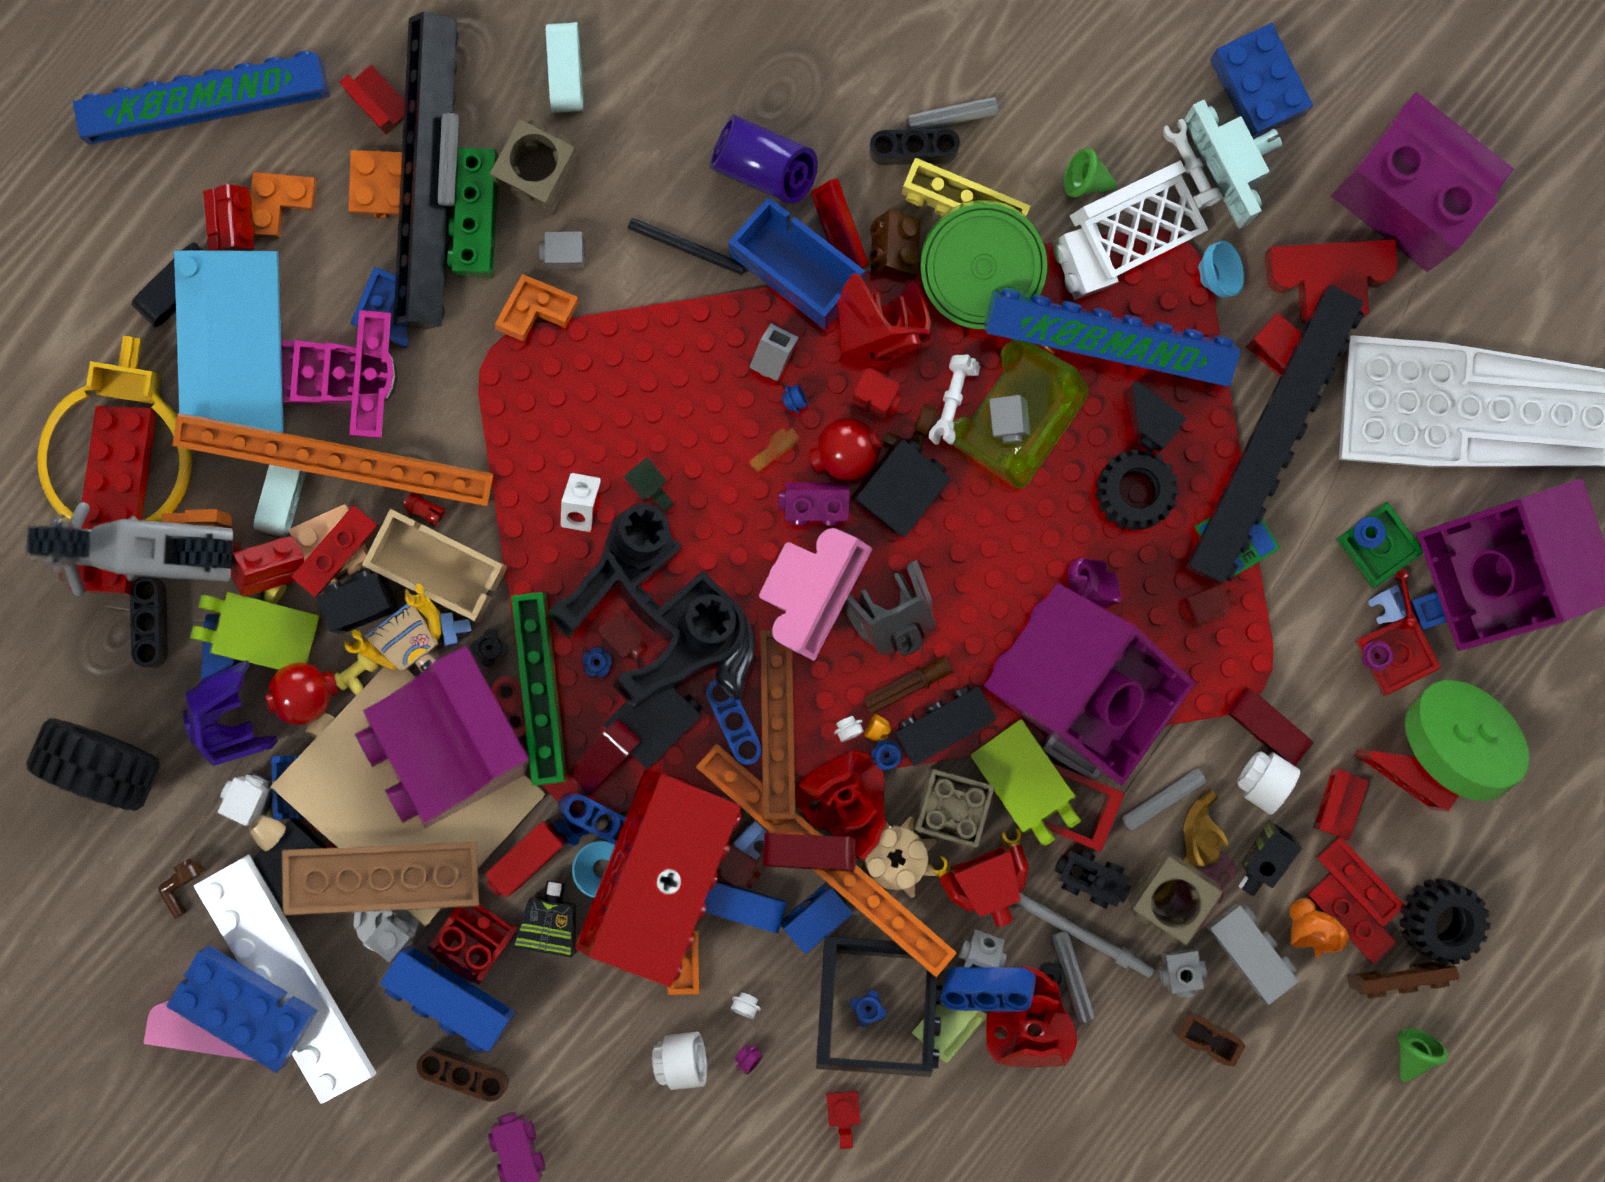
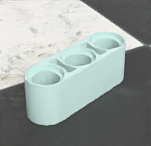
M578 23L546 24L551 112L583 111Z
M269 465L254 518V531L280 538L288 536V529H291L306 471Z

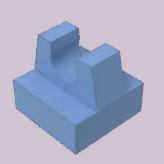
M1398 585L1385 589L1368 601L1370 607L1380 604L1385 608V613L1376 618L1378 624L1392 623L1407 616L1403 595Z
M452 612L440 614L444 647L457 645V635L471 632L469 619L454 621Z
M752 819L733 839V844L756 860L760 854L754 849V843L758 840L764 841V833H767V831L755 819Z

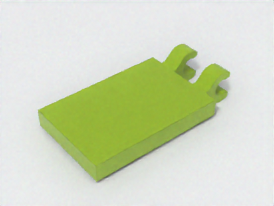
M225 592L223 600L201 595L198 608L220 614L215 631L200 626H193L190 639L210 643L209 653L239 661L248 660L251 664L279 670L291 663L308 662L319 615L246 596L243 597L231 592Z
M1022 719L970 755L989 784L995 786V793L1021 831L1026 834L1032 829L1037 839L1045 847L1056 840L1044 823L1045 819L1058 811L1070 828H1073L1082 821L1070 805V802L1077 798Z

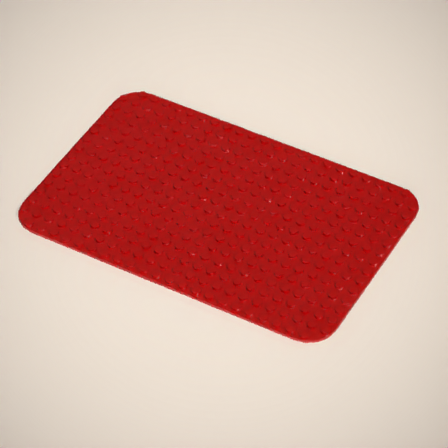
M1137 229V231L1150 236L1151 229ZM1158 229L1156 239L1168 244L1171 232ZM1115 232L1113 243L1126 248L1129 235L1123 232ZM1108 234L1101 235L1103 239H1107ZM1135 238L1132 251L1145 255L1148 243ZM1188 241L1118 275L1119 282L1109 288L1074 300L1072 293L1066 288L1063 269L1054 257L1053 243H1044L1047 255V275L1040 295L1050 298L1051 303L1063 305L1064 301L1073 302L1081 305V310L1093 312L1094 308H1100L1112 312V317L1123 319L1124 315H1131L1141 318L1143 320L1142 323L1153 326L1155 322H1163L1172 325V330L1184 332L1185 328L1194 329L1202 332L1203 337L1214 339L1215 335H1221L1214 293L1205 288L1200 280L1198 266L1202 256ZM1111 250L1109 257L1114 269L1121 267L1124 255ZM921 263L918 265V276L912 280L887 272L878 277L870 276V271H865V284L872 295L879 294L881 306L887 305L892 299L900 295L912 281L920 283L931 320L929 329L931 339L923 343L920 348L888 361L874 360L856 365L851 364L841 353L839 315L825 330L769 286L571 317L566 328L550 321L533 323L524 342L507 334L499 339L489 349L479 370L478 397L489 470L493 474L492 490L503 562L508 567L505 576L514 635L515 627L511 596L544 592L547 594L548 609L550 611L554 604L570 596L580 586L583 578L596 567L615 518L634 505H652L661 510L666 516L673 540L676 542L678 539L681 549L675 558L641 587L647 593H650L653 596V600L662 607L700 572L704 571L741 607L754 632L755 655L746 677L744 694L740 700L759 738L761 746L760 631L772 630L777 618L786 612L761 599L759 594L784 545L790 542L816 554L818 537L825 530L834 528L858 538L873 548L850 592V595L864 611L865 609L860 601L861 591L866 589L873 604L883 609L892 610L899 605V585L894 577V574L897 572L904 576L914 597H917L906 566L917 560L933 601L932 614L936 622L934 630L925 639H922L923 646L917 652L907 656H902L899 651L890 655L879 654L874 646L866 643L861 638L842 610L815 661L792 650L795 784H798L803 777L818 767L854 749L871 755L878 741L866 738L865 730L874 714L885 718L889 722L891 732L886 740L889 742L895 741L901 748L902 758L895 768L913 766L895 735V732L900 730L897 724L913 715L916 720L927 715L925 708L942 700L944 705L955 699L952 693L968 684L971 689L975 687L980 688L997 720L917 765L971 757L972 753L1020 719L1026 723L1039 744L1042 745L1049 734L1012 710L985 688L984 685L993 674L996 660L1002 653L1011 649L1028 625L1033 608L1040 601L1048 597L1057 583L1069 589L1067 581L1070 564L1076 558L1106 561V570L1108 572H1115L1118 578L1122 597L1119 604H1114L1109 608L1104 607L1103 609L1138 628L1196 682L1165 726L1228 715L1227 709L1245 687L1260 695L1273 670V641L1259 562L1234 576L1230 582L1225 580L1224 584L1217 585L1185 569L1200 538L1194 527L1210 518L1241 456L1230 387L1061 349L1052 358H1049L1033 343L988 334L985 329L961 326L941 314L930 301L923 286ZM770 324L799 337L788 365L778 381L765 377L749 368L759 342ZM954 355H969L979 362L980 370L978 376H965L961 390L962 402L960 406H957L953 419V430L956 435L953 444H948L942 435L939 444H934L929 439L928 431L922 445L923 451L921 454L929 461L934 458L947 468L945 474L951 480L905 538L898 537L851 498L870 472L859 479L851 481L836 479L827 471L818 473L812 464L810 449L818 446V438L821 432L831 422L842 418L858 419L866 423L871 430H876L880 436L882 447L878 448L879 455L876 466L890 449V446L883 444L887 432L907 440L908 438L912 439L924 403L936 407L935 414L940 415L939 420L941 419L945 405L943 401L944 393L949 390L954 373L949 369L951 357ZM872 368L881 373L882 378L887 376L899 383L898 393L902 394L903 397L893 416L887 414L886 418L880 419L871 414L870 409L865 411L853 404L854 390L866 369ZM1136 380L1187 419L1161 452L1156 449L1151 452L1155 456L1159 454L1164 457L1162 461L1165 464L1170 463L1173 467L1171 469L1172 474L1177 476L1178 481L1175 484L1176 487H1179V493L1175 497L1177 502L1174 508L1170 510V514L1156 525L1144 530L1129 531L1128 528L1121 529L1116 527V523L1113 521L1109 522L1105 518L1107 515L1104 511L1100 512L1098 508L1100 503L1095 498V492H1097L1096 481L1108 462L1123 452L1126 453L1132 449H1138V451L1146 449L1138 442L1140 437L1134 433L1124 396L1125 391ZM799 384L806 395L808 407L801 409L799 414L794 410L788 411L783 402L782 394L786 393V385L791 387ZM1021 395L1027 399L1031 436L1022 437V442L1003 444V440L993 437L989 399ZM1131 472L1126 474L1120 481L1119 492L1126 504L1134 508H1144L1151 503L1154 490L1152 483L1146 476ZM571 473L601 479L593 506L592 529L590 532L564 528L560 525L561 501ZM784 482L847 483L849 488L848 521H841L839 525L822 524V521H809L807 525L791 524L790 521L785 520L783 511H778V492H784ZM571 512L568 514L569 518L575 522L585 521V517L581 513ZM615 588L611 589L570 638L550 619L567 773L607 730L603 724L626 702L612 686L616 678L623 672L637 670L650 665L661 657L668 645V641L649 628L631 610ZM593 647L603 648L612 657L613 663L609 667L610 671L604 677H590L583 670L582 656ZM942 656H946L954 672L953 674H949L930 684L929 689L924 687L874 714L868 711L863 700L866 696L917 670V666L922 668L942 658ZM596 659L594 664L597 666L600 664V661ZM717 668L689 677L676 688L684 698L690 694L702 706L698 711L702 717L649 770L664 774L716 796L726 795L696 769V766L716 744L761 783H763L762 755L753 764H742L735 758L707 697L709 684L716 680ZM719 685L714 687L712 694L716 701L724 702L729 698ZM733 712L727 716L726 726L730 730L737 731L743 726L744 720L741 714ZM850 716H854L855 720L861 719L863 721L861 726L864 730L862 734L845 742H841L838 734L834 735V731L838 729L836 723ZM744 741L739 747V753L744 759H752L757 754V747L751 741ZM885 752L884 757H888L889 752ZM630 753L590 796L568 775V781L543 784L542 786L558 803L566 793L575 792L616 813L629 810L646 768ZM580 800L573 801L569 808L579 813L582 808Z

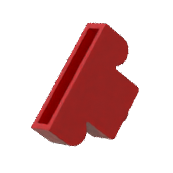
M1392 239L1270 247L1265 252L1267 282L1270 288L1277 293H1286L1298 286L1300 318L1303 324L1307 323L1322 291L1329 285L1364 301L1360 311L1364 312L1362 317L1364 318L1370 311L1368 286L1380 287L1393 278L1397 272L1396 241Z

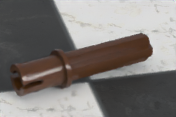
M944 655L942 658L922 668L917 666V670L866 696L863 700L868 711L874 714L924 687L929 689L930 684L949 674H953L954 672L946 656Z

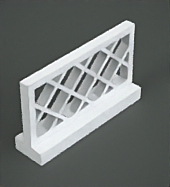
M1181 160L1088 204L1070 215L1075 227L1081 225L1108 280L1208 231L1181 174L1186 172ZM1174 185L1180 195L1179 204L1166 199L1168 189ZM1145 199L1158 203L1155 216L1142 211ZM1164 206L1176 211L1174 224L1161 219ZM1122 210L1134 215L1131 228L1118 223ZM1183 215L1192 219L1196 230L1190 232L1180 227ZM1140 218L1153 223L1150 236L1137 231ZM1099 222L1110 227L1106 240L1098 237L1093 224ZM1159 226L1172 231L1168 244L1156 239ZM1116 230L1129 235L1126 248L1113 243ZM1135 238L1148 243L1145 255L1132 251ZM1111 250L1124 255L1121 267L1114 269L1109 259Z

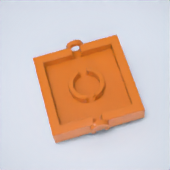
M376 149V151L351 150L350 214L374 215V218L386 219L387 216H399L402 152L380 151L379 149Z

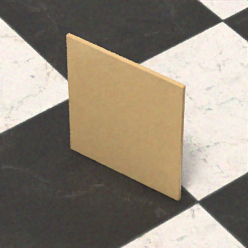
M386 667L379 671L270 786L338 848L477 842L478 868L546 795L536 785L532 786V781L524 775L426 829L418 815L402 823L385 792V789L399 782L388 760L372 768L355 736V733L369 726L363 713L364 709L386 698L416 678L408 670H392ZM442 908L407 911L426 926L431 923L432 918Z

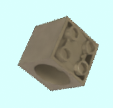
M519 119L490 175L500 190L553 216L581 161L577 150L573 147L574 142L561 134H557L554 137L546 133V128L534 120L530 119L527 123ZM539 149L553 152L557 166L550 176L535 182L520 178L521 172L518 166L526 154Z
M929 768L914 822V830L978 848L995 786Z
M1162 847L1129 895L1128 900L1132 907L1131 911L1134 912L1133 916L1147 926L1154 923L1161 930L1160 934L1172 943L1177 944L1178 941H1181L1187 945L1223 891L1216 881ZM1174 879L1185 880L1192 884L1193 888H1190L1192 903L1183 913L1164 916L1154 911L1156 906L1153 893L1160 884Z

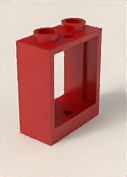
M1054 764L1063 777L1106 794V797L1089 838L1044 820V823L1050 831L1101 852L1125 793Z
M549 820L540 822L485 873V876L489 879L486 882L487 886L497 896L503 894L507 898L514 894L567 845L566 838L561 833L555 831L554 825Z

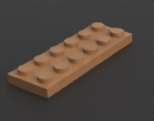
M477 842L282 850L284 916L479 906Z

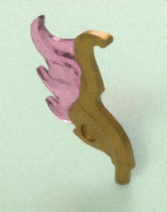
M1209 789L1200 799H1195L1184 818L1183 838L1186 853L1183 860L1216 881L1223 891L1222 872L1228 871L1230 879H1234L1236 867L1233 860L1227 854L1220 851L1222 846L1226 848L1229 843L1224 832L1211 821L1208 815L1210 811L1208 808L1219 798ZM1181 879L1164 882L1162 888L1153 893L1155 905L1168 904L1184 912L1192 903L1190 888H1193V885ZM1224 891L1220 898L1217 900V903H1221ZM1206 918L1204 919L1198 930L1203 926Z

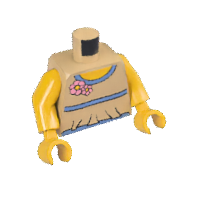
M416 584L418 595H411L406 589L405 600L407 604L365 635L367 640L363 641L362 635L358 630H352V636L357 641L349 643L344 639L346 650L350 653L359 652V654L370 661L392 670L399 669L404 671L416 664L423 673L431 663L437 661L431 652L442 644L441 612L429 597L424 596L423 585Z

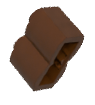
M1183 1011L1173 1029L1175 1035L1186 1045L1196 1050L1205 1051L1215 1061L1226 1066H1236L1246 1047L1237 1036L1227 1029L1214 1026L1201 1015L1191 1011Z

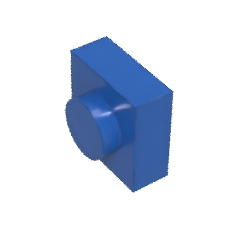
M1437 591L1411 600L1412 611L1422 630L1447 622Z

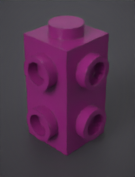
M784 482V492H778V511H783L785 520L795 525H807L809 521H822V524L839 525L841 521H848L847 483Z
M516 1112L499 1116L497 1118L498 1122L491 1128L492 1133L488 1134V1139L492 1151L498 1152L501 1163L497 1164L500 1181L539 1182L543 1176L542 1171H545L546 1168L542 1153H536L533 1140L537 1139L533 1122H527L525 1114L516 1116Z

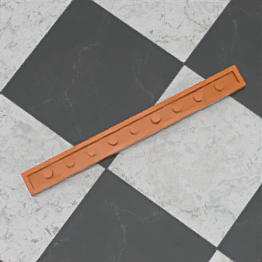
M178 413L172 446L483 506L488 505L493 479L492 473Z
M718 744L696 766L698 771L736 804L741 805V808L769 833L822 836L796 812L795 820L763 821V783ZM856 864L855 871L812 869L934 977H937L957 954L956 951Z

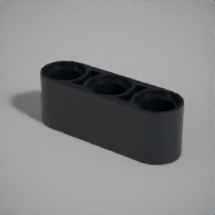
M947 128L882 130L872 136L869 154L871 159L880 165L913 164L915 158L930 164L948 163L957 156L960 139L955 131ZM941 140H948L952 143L953 149L949 152H943L937 147V143ZM910 141H917L922 145L923 149L920 152L913 153L906 148V144ZM879 142H887L892 147V150L882 154L875 149V146Z
M194 242L185 247L182 251L204 250L197 243ZM174 259L134 297L131 303L155 328L166 322L176 312Z
M147 576L138 577L133 581L130 595L131 656L133 661L142 667H160L165 663L168 655L166 587L159 579ZM151 583L154 587V594L149 599H145L142 593L143 588L146 584ZM148 614H152L155 623L153 628L147 631L144 628L143 620ZM149 645H152L155 649V657L148 662L144 658V650Z

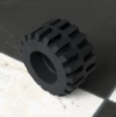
M1132 449L1129 452L1117 455L1102 469L1100 477L1096 481L1097 492H1095V498L1099 500L1100 505H1098L1100 512L1104 511L1107 515L1105 518L1109 522L1113 521L1116 523V527L1121 529L1128 528L1129 531L1144 530L1156 525L1170 514V510L1174 508L1177 502L1175 497L1179 493V487H1176L1175 484L1178 481L1176 474L1173 475L1171 472L1173 467L1170 463L1165 464L1162 461L1164 457L1159 454L1155 456L1151 454L1150 450L1138 451V449ZM1136 472L1143 474L1152 483L1154 490L1153 499L1144 508L1129 506L1120 495V481L1128 473Z
M1436 878V881L1431 879L1424 881V887L1417 885L1413 888L1415 893L1412 896L1409 894L1406 896L1405 900L1408 903L1406 907L1402 906L1400 911L1404 918L1399 919L1400 926L1405 929L1402 931V935L1409 941L1408 944L1428 958L1445 965L1448 962L1452 965L1460 964V959L1467 961L1471 959L1470 954L1472 952L1477 954L1481 950L1479 944L1481 941L1485 943L1488 938L1484 934L1485 930H1490V923L1486 921V918L1490 917L1489 910L1483 908L1485 902L1474 891L1454 881ZM1452 907L1453 919L1446 931L1437 935L1436 924L1438 918L1445 910Z

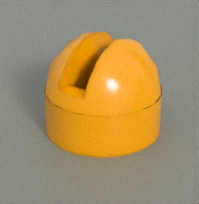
M874 714L865 730V737L878 742L887 739L888 734L891 732L889 722L885 718Z

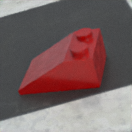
M1357 750L1354 755L1431 810L1448 812L1459 797L1458 794L1448 790L1436 781L1424 769L1416 757Z

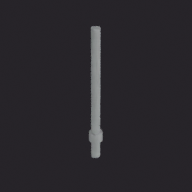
M1020 893V901L1015 903V905L1062 931H1067L1073 937L1115 959L1114 963L1126 969L1128 966L1148 978L1151 977L1155 967L1134 956L1132 950L1124 946L1120 948Z

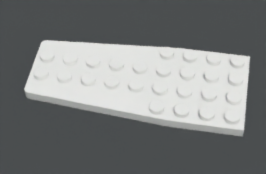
M1353 335L1347 337L1350 343L1346 349L1339 460L1420 467H1605V369L1441 342Z

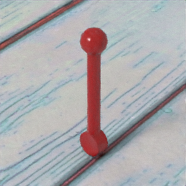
M1402 568L1396 573L1395 578L1401 584L1407 614L1405 625L1409 629H1414L1417 627L1418 621L1413 616L1406 581L1409 577V572Z

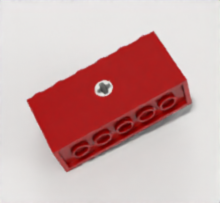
M645 769L574 948L592 959L671 988L673 981H677L681 975L683 955L693 944L695 936L693 930L697 920L700 921L705 913L706 903L704 901L708 891H711L717 882L718 873L716 871L720 860L723 861L728 854L730 834L732 830H736L740 823L741 813L739 811L741 805L664 774Z

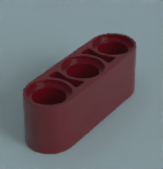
M1248 687L1243 689L1226 711L1230 717L1270 751L1295 767L1314 744L1307 735Z
M618 718L576 762L567 775L590 796L640 744L641 740Z
M764 833L762 866L855 871L857 839L837 836Z

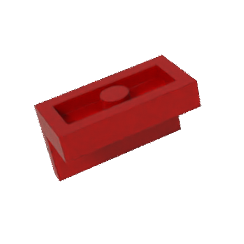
M372 65L368 66L354 80L347 74L339 81L347 94L385 135L404 119L405 101Z
M1332 769L1313 828L1350 840L1369 781L1340 769Z

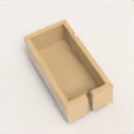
M392 509L389 510L362 563V566L417 592L416 584L423 585L425 597H429V599L479 623L492 600V597L487 595L489 590L496 592L508 568Z

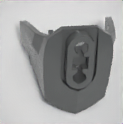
M917 560L906 565L917 597H914L904 576L897 572L894 574V577L899 585L900 600L896 608L886 610L873 604L866 589L861 591L860 601L865 611L850 594L841 609L861 638L866 643L874 646L881 655L895 654L899 651L902 656H907L917 652L923 646L922 639H925L936 626L932 614L933 601Z

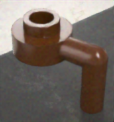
M925 403L912 436V440L921 447L928 431L930 432L940 418V415L935 414L936 407ZM887 432L883 444L891 447L897 439H904L905 441L907 439Z
M187 859L173 868L176 873L158 887V892L174 919L186 913L174 890L205 872L199 861L192 863L191 859Z

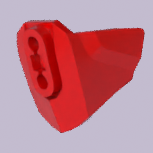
M852 274L842 288L841 296L838 300L841 353L851 364L856 365L874 360H892L920 348L923 343L931 339L929 331L931 320L918 281H912L900 295L884 306L880 304L879 294L872 295L859 274Z
M854 749L818 767L803 777L795 786V803L812 827L829 831L833 836L856 838V857L864 860L878 845L882 832L886 828L884 807L885 779L883 770L879 769L877 764L872 761L875 759L870 754ZM818 800L816 805H810L812 801Z
M1023 966L1021 968L1030 970L1036 976L1031 1006L1029 1009L1020 1012L990 1011L986 1016V1050L995 1062L1005 1066H1065L1075 1051L1078 1039L1073 1022L1064 1009L1059 985L1057 982L1052 981L1044 972ZM994 1033H1002L1006 1038L999 1039Z

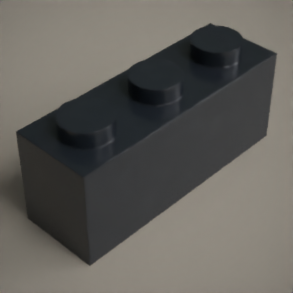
M968 684L952 693L955 699L944 705L942 700L925 708L927 715L916 720L913 715L897 724L900 730L895 732V735L913 766L997 720L979 687L971 689Z

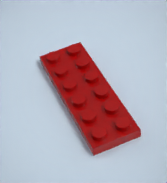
M95 407L82 502L88 503L90 510L81 529L93 530L95 526L121 519H130L131 516H135L137 520H142L157 412L154 409ZM77 565L85 592L131 595L133 579L128 580L127 575L117 574L94 566Z

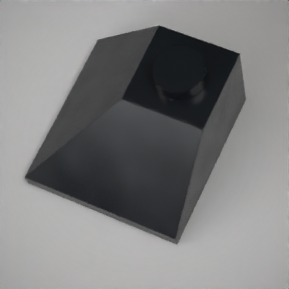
M1135 380L1124 393L1134 433L1140 437L1138 442L1151 452L1155 449L1161 452L1187 418Z

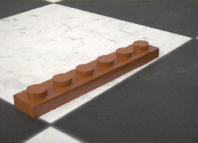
M772 630L760 631L763 821L795 820L792 650L777 642L773 637Z

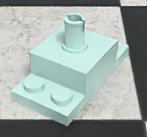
M1202 100L1191 107L1184 121L1217 188L1220 189L1223 200L1238 229L1249 225L1262 211L1260 208L1262 206L1260 196L1253 189L1270 172L1262 155L1282 147V141L1280 137L1275 139V136L1278 135L1275 129H1271L1269 132L1253 139L1241 116L1218 127L1219 119L1216 111L1212 106L1208 107L1205 100Z

